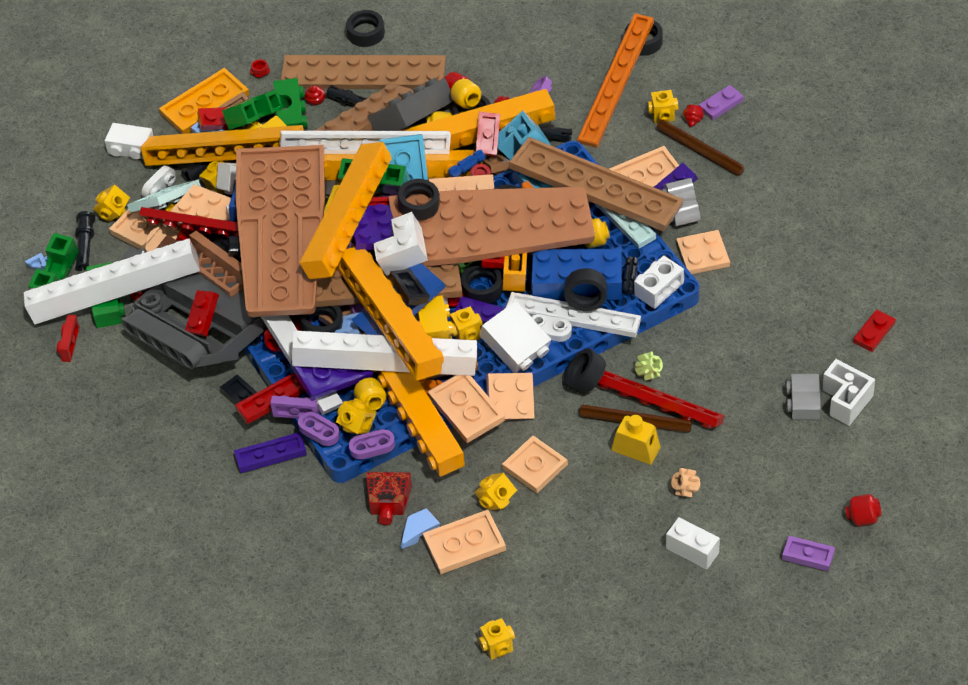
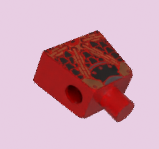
M367 472L371 515H379L378 521L380 524L390 525L393 521V515H404L412 489L411 473Z

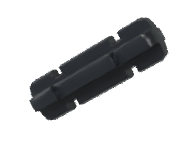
M629 256L626 259L624 281L622 283V293L624 295H632L634 293V281L638 268L637 257Z

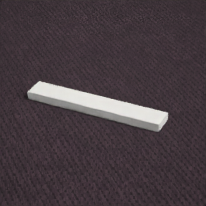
M511 292L506 306L508 307L516 301L530 317L537 314L566 319L571 323V326L635 338L641 323L640 315L597 308L593 311H580L564 301Z
M288 315L261 316L291 364L294 331L298 330ZM337 392L317 398L319 411L322 415L339 408L343 404Z

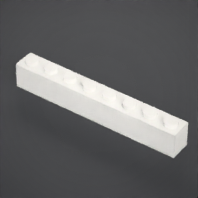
M190 238L178 241L171 245L156 248L140 255L25 291V308L34 324H38L199 272V258Z
M294 331L292 366L410 372L384 335ZM432 338L433 344L438 350H441L444 356L441 374L475 376L477 341Z

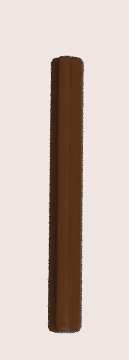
M660 120L657 124L658 131L736 176H740L744 172V165L671 123Z
M581 405L579 411L581 417L622 422L625 416L639 415L644 422L650 423L656 428L690 432L692 428L690 420L590 405Z

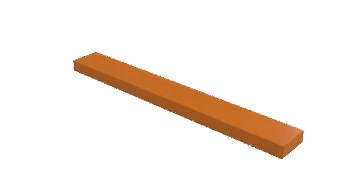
M634 13L578 136L577 142L594 148H597L654 24L653 17Z

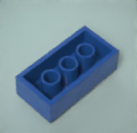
M548 249L533 252V296L565 300L564 288L566 278L575 270L589 268L600 272L605 277L607 282L606 300H622V249ZM585 283L575 286L573 291L581 296H591L596 294L599 289L592 284Z

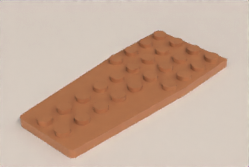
M324 145L236 149V209L245 306L249 317L300 315L315 312L318 278L309 279L299 262L324 216Z
M583 187L440 191L438 212L427 220L418 221L422 227L428 261L422 262L424 266L466 263L591 243L595 237L586 190ZM414 194L409 196L406 201L413 205H425L431 201V198L423 194ZM398 195L389 196V206L393 219L402 216L398 208Z

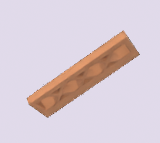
M198 231L191 233L189 236L196 253L200 254V271L197 273L230 297L244 289L242 263L229 256L227 252ZM203 264H212V267L202 268ZM215 273H225V276L215 277ZM230 282H238L231 288L227 286Z

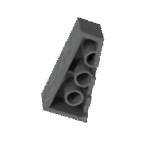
M436 78L425 82L426 86L422 84L413 88L414 93L408 91L400 95L401 99L397 97L387 102L388 106L368 115L367 117L374 131H398L453 102L451 90L446 79L443 78L437 81Z

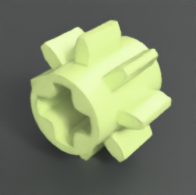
M652 351L637 356L639 361L635 364V371L638 376L644 377L645 381L660 377L659 372L663 368L660 357L653 356Z

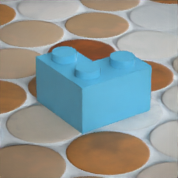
M522 111L499 132L497 148L511 160L528 137L548 145L551 144L539 126Z

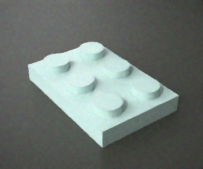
M199 180L170 186L127 204L129 211L140 212L141 207L161 209L167 206L166 202L168 204L180 201V196L183 197L193 184L200 186Z

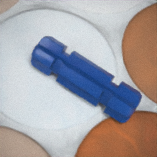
M482 150L475 151L473 155H469L458 162L457 165L450 167L447 171L450 177H459L460 174L466 173L476 164L483 162L486 158Z

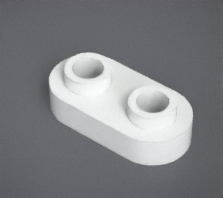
M166 165L162 166L144 184L141 193L142 197L171 186L176 179L175 170Z
M541 314L531 317L553 341L563 342L572 335L571 323L566 319Z

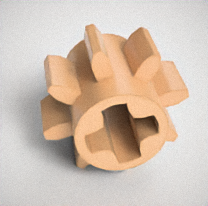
M680 468L679 472L673 475L671 485L676 490V495L692 497V493L699 490L700 479L695 476V470Z

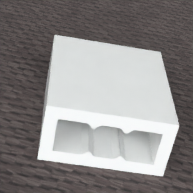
M516 301L482 325L479 334L513 373H517L521 369L525 371L532 365L535 358L545 356L550 350L549 345L552 340Z

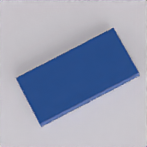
M422 263L408 268L412 270L430 295L429 302L446 287ZM403 299L405 305L412 310L413 316L428 304L408 306ZM365 308L352 319L353 323L366 335H384Z

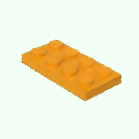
M223 68L160 107L159 112L181 134H188L191 132V127L199 122L197 116L198 108H217L243 91L246 96H249V89Z

